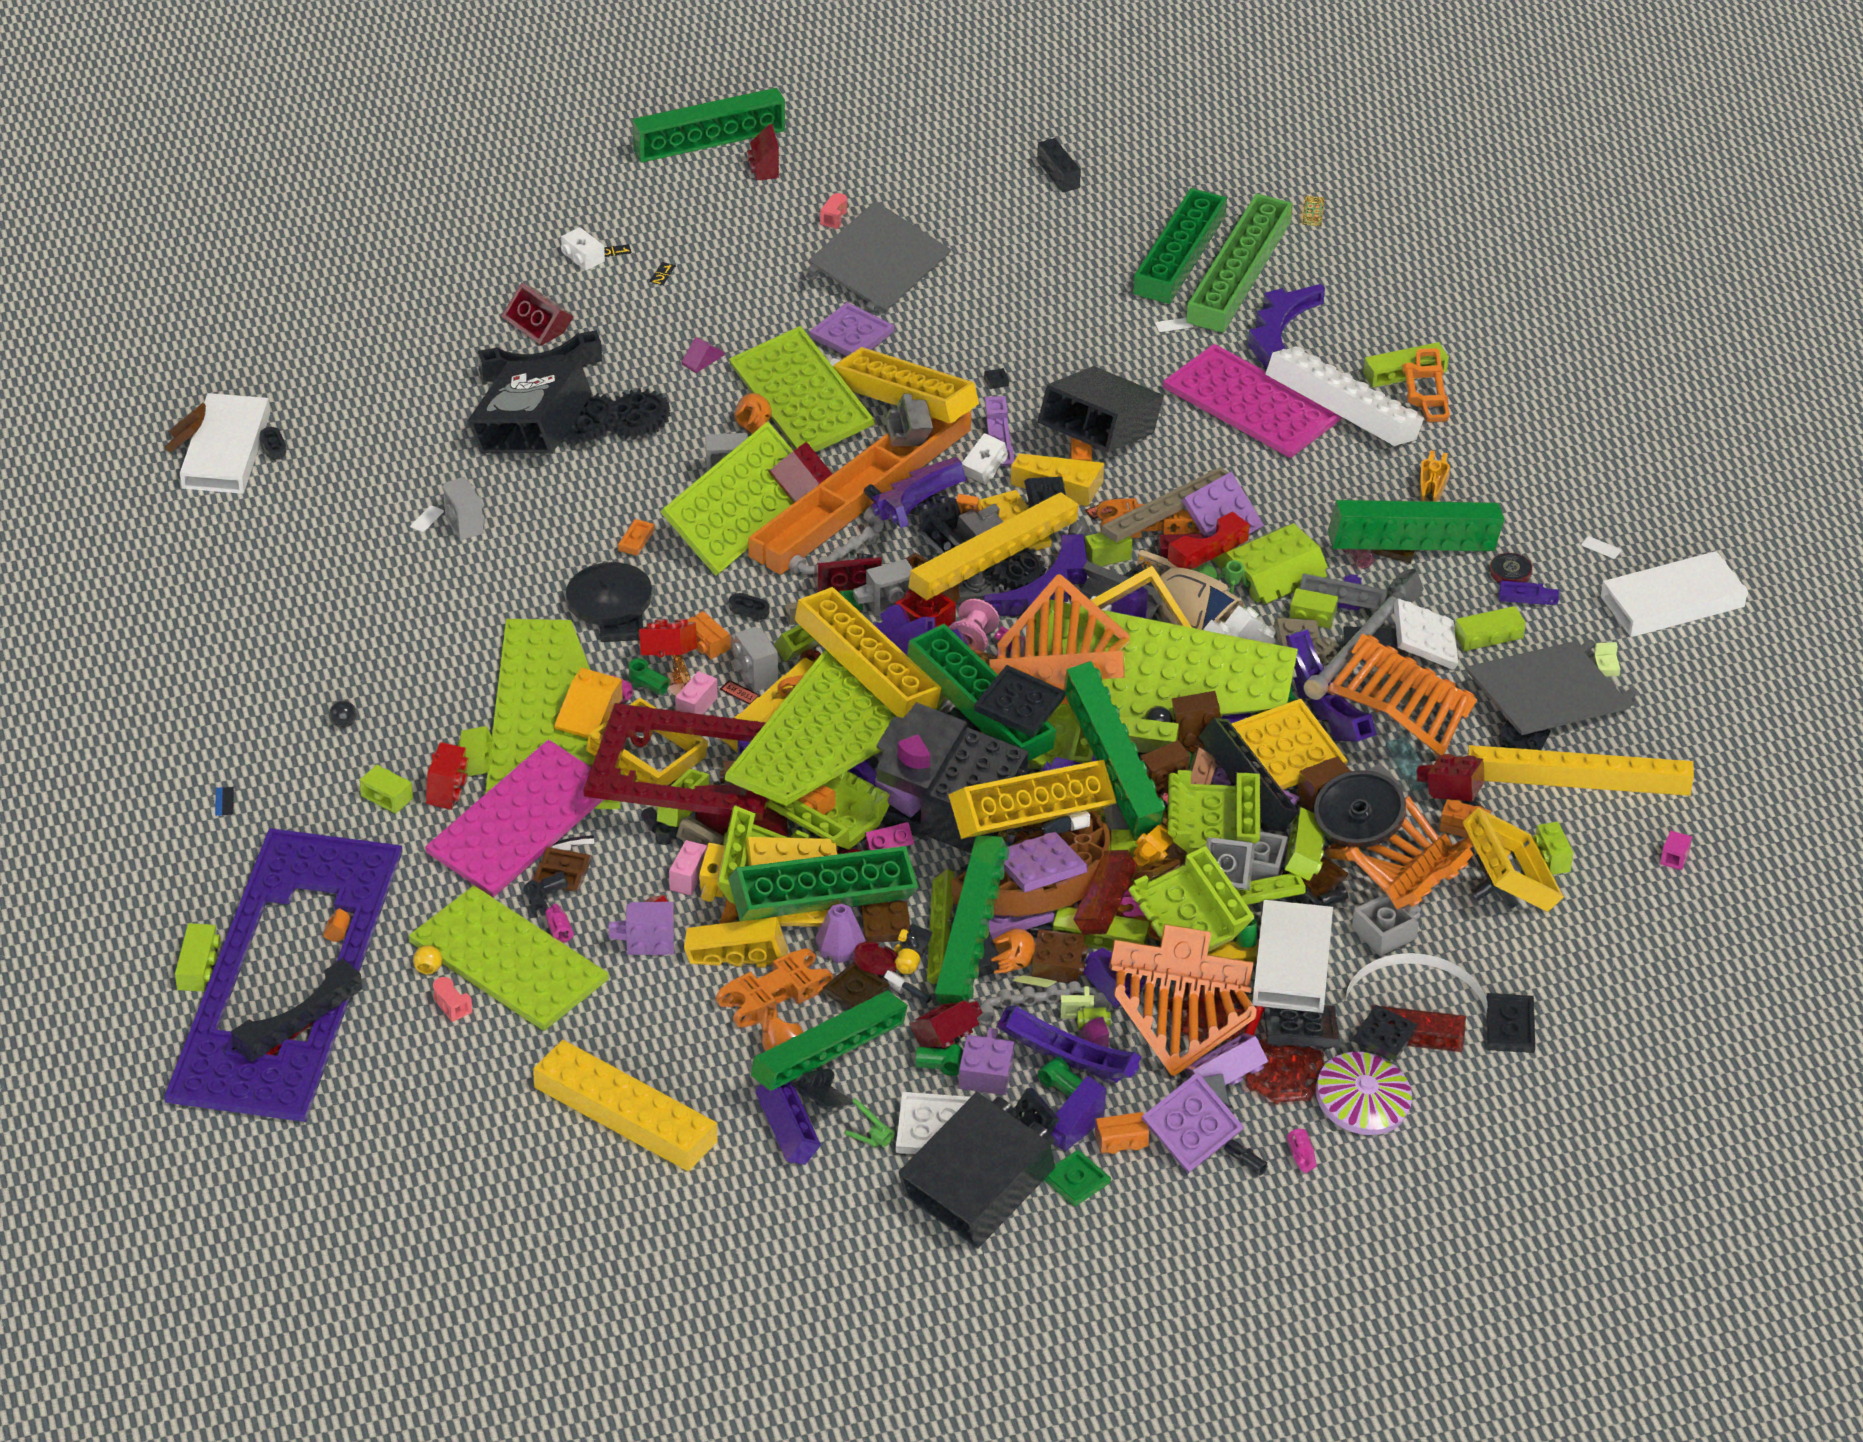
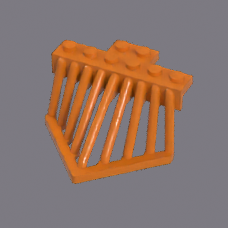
M1058 574L997 643V659H989L990 668L999 675L1003 668L1009 665L1064 690L1066 670L1092 661L1094 667L1100 670L1102 679L1125 678V651L1120 650L1130 644V634L1063 575ZM1066 591L1071 596L1072 604L1066 654L1063 655L1062 620L1064 592ZM1055 592L1052 655H1049L1050 597ZM1082 605L1089 613L1080 653L1077 654L1076 639L1079 611ZM1041 609L1038 656H1035V614ZM1098 619L1105 626V632L1094 653H1091L1092 637ZM1026 626L1025 655L1021 657L1020 646L1022 638L1020 632ZM1113 634H1115L1120 640L1112 645L1108 652H1105L1106 646L1111 637H1113ZM1012 642L1011 658H1007V646ZM1066 696L1061 704H1069Z
M1361 634L1351 651L1354 656L1329 685L1327 692L1333 696L1336 694L1387 713L1431 748L1435 755L1439 757L1445 754L1461 717L1466 719L1470 711L1472 712L1477 702V699L1474 698L1475 695L1467 690L1462 691L1456 688V685L1448 679L1444 678L1443 680L1437 677L1436 673L1426 667L1423 669L1412 658L1402 657L1391 646H1383L1377 638L1369 634L1367 636ZM1362 659L1366 661L1347 688L1342 687V683ZM1374 666L1378 668L1360 693L1356 692L1355 690ZM1386 673L1389 674V679L1374 698L1369 697ZM1397 681H1401V686L1388 703L1383 702ZM1411 687L1416 691L1401 713L1396 709V706ZM1422 696L1429 697L1415 723H1413L1408 718ZM1437 702L1441 704V707L1428 733L1422 730V727ZM1451 710L1454 713L1441 742L1438 743L1435 737L1448 711Z
M1410 796L1405 797L1406 809L1431 840L1432 844L1405 818L1402 827L1424 850L1420 851L1396 834L1388 840L1413 856V859L1380 844L1366 848L1404 866L1366 856L1358 847L1348 848V846L1343 847L1333 843L1323 850L1328 858L1356 862L1389 896L1397 910L1406 905L1413 907L1422 901L1421 897L1429 894L1432 891L1431 888L1438 885L1441 879L1446 877L1447 880H1450L1459 874L1458 870L1468 865L1467 861L1474 855L1470 850L1473 846L1470 837L1453 845L1445 833L1439 837L1413 803Z
M1164 924L1160 947L1114 939L1109 968L1116 971L1114 996L1168 1072L1175 1076L1255 1019L1256 1008L1245 994V992L1251 993L1249 985L1253 962L1208 955L1211 938L1210 931ZM1127 973H1131L1130 999L1125 993V976ZM1142 975H1145L1144 1010L1142 1017L1138 1012L1137 1008L1140 1002V980ZM1160 978L1157 1035L1155 1036L1151 1030L1153 998L1156 979ZM1174 980L1169 1056L1165 1050L1167 1040V1007L1170 982ZM1188 982L1189 1047L1188 1052L1180 1057L1182 1002L1185 985ZM1203 985L1208 1038L1199 1044L1198 998L1200 987ZM1215 987H1218L1228 1017L1227 1024L1219 1030L1217 1028L1214 1002ZM1230 989L1245 1009L1239 1016L1236 1014L1230 996Z

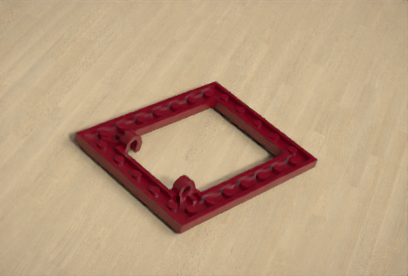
M615 703L583 790L584 797L731 816L732 808L735 805L755 813L754 819L763 820L769 798L750 790H746L744 796L637 782L635 770H630L628 776L621 775V769L617 767L628 737L638 747H644L648 744L653 730L751 742L766 722ZM637 732L643 733L644 738L638 737Z

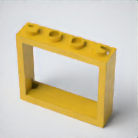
M1153 566L1091 600L1100 609H1103L1151 582L1178 625L1192 628Z
M638 698L630 704L656 708L642 698ZM608 720L588 735L586 751L594 756L597 754ZM654 730L686 750L687 753L659 772L624 749L617 768H620L621 773L628 776L630 770H635L637 782L669 785L689 768L691 769L706 758L708 740L698 735Z
M1477 808L1462 822L1494 886L1547 912L1564 898L1531 834L1480 808ZM1503 847L1514 852L1525 875L1514 870Z

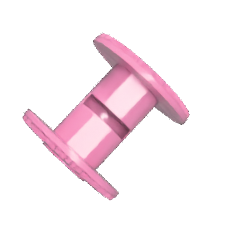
M974 598L966 600L960 605L958 609L960 620L952 623L949 629H958L964 635L969 648L977 655H980L988 646L986 634L996 630L999 625V615L988 602Z

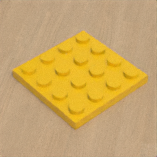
M1302 699L1232 723L1282 790L1299 783V773L1301 770L1338 756L1347 765L1348 760Z
M748 837L745 841L749 866L837 855L836 843H833L830 839ZM829 910L776 917L780 926L821 927Z

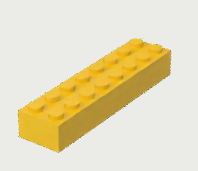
M860 347L833 365V368L853 392L896 406L903 394H911L912 400H926L930 417L947 423L955 422L959 417L979 405L975 382L864 347Z
M833 587L798 600L794 620L897 717L904 718L916 702L932 709L937 708L941 687Z
M1104 759L968 786L949 794L961 839L1050 821L1084 811H1098L1117 803Z
M565 1040L560 1041L533 1068L534 1088L688 1172L718 1142L717 1122Z

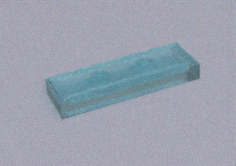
M1407 737L1386 741L1385 748L1410 790L1415 791L1428 788V783L1417 781V768L1423 764Z

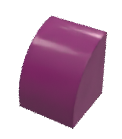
M919 734L898 742L897 756L902 763L916 769L930 767L931 755Z
M1098 1017L1088 1022L1080 1031L1079 1038L1108 1047L1109 1031L1104 1017Z

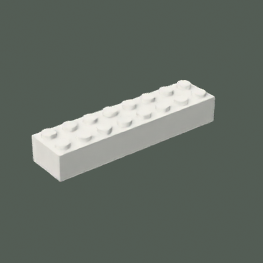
M1300 347L1282 349L1272 353L1266 375L1394 446L1417 439L1424 420L1423 417L1417 414V411L1401 406V403L1397 400H1390L1385 397L1384 393L1370 389L1368 384L1352 379L1353 377L1350 374L1339 372L1335 366L1321 362V359L1317 356L1308 355Z

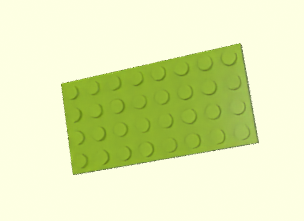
M801 326L729 358L730 365L751 393L760 394L768 400L772 410L771 419L794 449H797L807 441L811 448L817 452L875 425L874 418Z
M768 421L660 511L715 576L748 549V537L794 504L768 472L793 452L792 448Z
M474 885L408 935L409 942L418 948L424 945H431L437 948L442 955L443 965L543 1031L547 1030L609 980V973L556 938H553V936Z

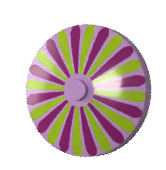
M1348 1052L1332 1058L1322 1068L1316 1083L1317 1100L1327 1117L1338 1126L1358 1134L1379 1135L1394 1130L1406 1119L1412 1103L1411 1087L1401 1070L1385 1058L1371 1053Z

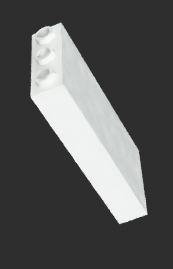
M207 393L204 402L206 412L203 423L192 436L180 471L182 489L244 494L261 443L260 431L266 428L270 416L269 399Z
M1717 551L1603 581L1601 591L1602 600L1630 637L1745 607L1746 597L1748 596L1746 586L1739 581L1735 572H1732L1726 561L1721 558Z
M1264 900L1253 1006L1323 1013L1333 907Z

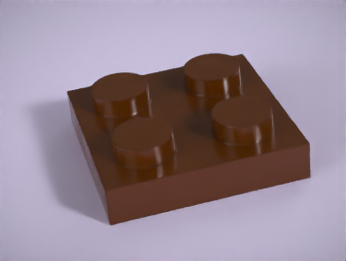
M907 901L861 905L866 942L899 941L898 937L901 930L905 929L908 931L910 928Z

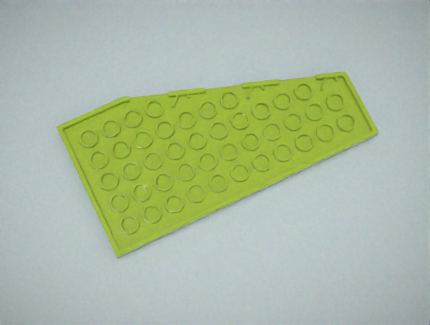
M1050 600L1049 655H1052L1055 600ZM1063 602L1062 620L1063 655L1066 654L1071 613V604ZM1083 606L1080 607L1076 639L1077 654L1080 653L1089 613ZM1041 609L1035 614V656H1038ZM1102 610L1130 634V644L1120 650L1125 651V678L1102 679L1103 685L1110 687V700L1113 705L1118 707L1120 716L1144 719L1146 712L1150 708L1164 706L1170 711L1172 720H1174L1171 698L1210 691L1216 692L1221 717L1223 715L1254 712L1259 714L1287 704L1298 649ZM1098 619L1092 637L1091 653H1094L1105 632V626ZM1115 634L1111 637L1105 652H1108V649L1120 640Z
M506 619L492 733L491 766L487 775L485 794L548 739L588 766L592 767L595 756L586 751L588 738L554 729L555 722L574 677L581 667L590 670L571 620ZM603 800L594 809H620L621 802Z
M825 649L726 772L725 780L787 806L880 752L877 744L893 717L897 716ZM940 693L938 706L935 709L938 711L941 710L948 700L942 693Z

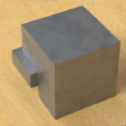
M903 394L897 405L898 409H890L885 417L891 446H921L925 443L933 428L926 400H912L911 394Z
M994 503L979 511L978 515L973 509L960 515L956 533L966 542L1003 522L998 516L1000 509Z

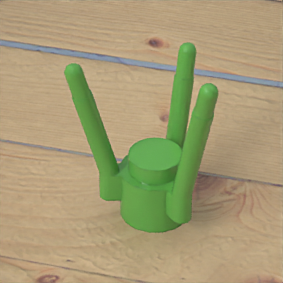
M854 1098L852 1102L874 1123L869 1131L871 1138L848 1130L844 1131V1134L866 1142L874 1148L878 1145L882 1147L888 1146L893 1140L895 1132L883 1124L868 1108Z

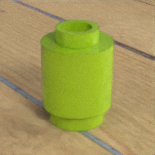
M1106 1007L1083 1008L1082 1011H1077L1078 1030H1082L1091 1020L1102 1016L1106 1026H1111V1012H1106Z

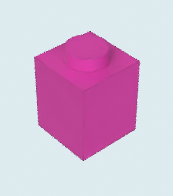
M1670 830L1663 847L1660 864L1683 870L1690 853L1692 836Z

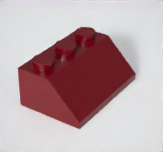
M521 282L501 317L538 344L544 345L564 334L574 316L537 289Z
M875 557L815 564L814 582L817 593L831 587L839 592L851 591L866 585V570L882 566V558Z

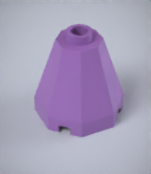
M844 904L833 905L830 908L815 937L816 946L821 957L826 959L827 956L832 957V961L836 963L853 960V951L859 943L866 942L851 907Z

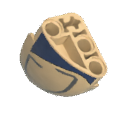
M1172 567L1160 576L1192 628L1204 630L1211 620L1217 623L1221 621L1225 623L1238 605L1244 607V602L1226 591L1228 589L1226 584L1203 573ZM1162 600L1158 607L1162 622L1178 625Z

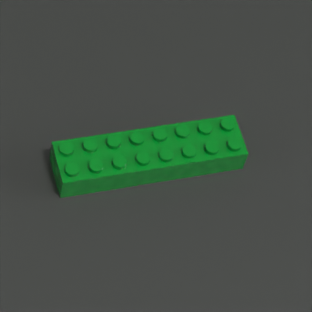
M776 87L632 119L633 150L639 161L643 163L752 139L770 124L773 125L775 133L784 132L785 99Z
M1194 188L1189 189L1135 273L1133 294L1171 304L1226 217L1227 197Z
M1336 500L1327 533L1333 549L1495 551L1505 519L1499 503Z
M945 624L909 640L907 656L941 687V693L985 735L1029 751L1028 762L1054 749L1056 729L1047 721L1033 738L974 711L975 703L998 674Z
M1092 661L1068 668L1064 683L1066 699L1096 761L1104 759L1117 805L1134 840L1139 839L1143 833L1148 835L1155 827L1161 825V822H1163V812L1165 811L1162 798H1158L1154 781L1149 779L1146 774V765L1143 760L1140 761L1137 755L1136 744L1131 742L1128 737L1129 731L1126 724H1122L1119 718L1118 707L1113 705L1110 700L1111 694L1108 687H1104L1100 670L1094 667Z
M906 846L736 867L728 878L740 921L829 910L833 905L838 904L852 907L909 899L919 888Z

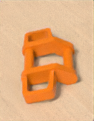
M1437 348L1418 349L1415 356V364L1405 363L1402 365L1408 389L1407 402L1421 407L1427 422L1448 421L1450 416L1449 402L1444 390L1442 377L1444 371L1441 366L1440 351ZM1434 356L1436 366H1420V357ZM1434 377L1437 395L1423 396L1416 392L1414 378ZM1443 406L1444 414L1431 415L1427 407Z

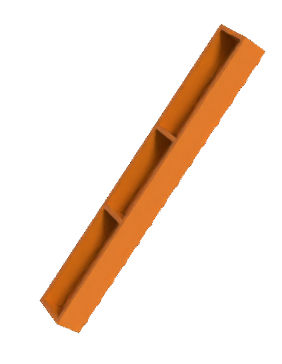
M971 411L965 413L952 423L930 417L933 428L925 443L921 446H891L889 434L887 433L748 537L749 557L762 565L766 563L767 568L779 575L783 574L789 569L788 564L794 556L800 555L804 558L874 503L865 495V487L873 484L881 493L891 491V484L908 479L910 477L909 472L922 468L971 431Z

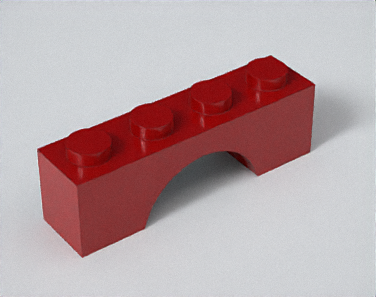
M1232 511L1217 519L1215 535L1202 539L1183 536L1169 543L1168 561L1177 568L1192 570L1248 541L1250 524Z

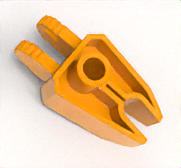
M1430 450L1428 459L1421 461V501H1425L1426 495L1431 493V489L1433 501L1438 502L1450 475V465L1447 463L1448 453L1443 452L1441 461L1435 460V451Z
M1158 825L1148 835L1143 833L1135 842L1138 847L1134 850L1133 854L1135 856L1131 860L1134 867L1140 869L1145 865L1147 866L1160 859H1165L1168 856L1166 852L1174 842L1173 837L1167 833L1168 827L1166 825Z

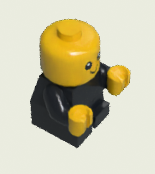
M911 923L908 931L905 929L901 930L898 940L906 941L904 947L897 944L893 949L897 954L895 963L896 969L899 972L910 975L917 970L920 958L924 955L933 932Z

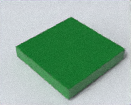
M1076 1150L1055 1164L1056 1168L1044 1179L1049 1186L1074 1207L1111 1183V1177L1080 1150Z

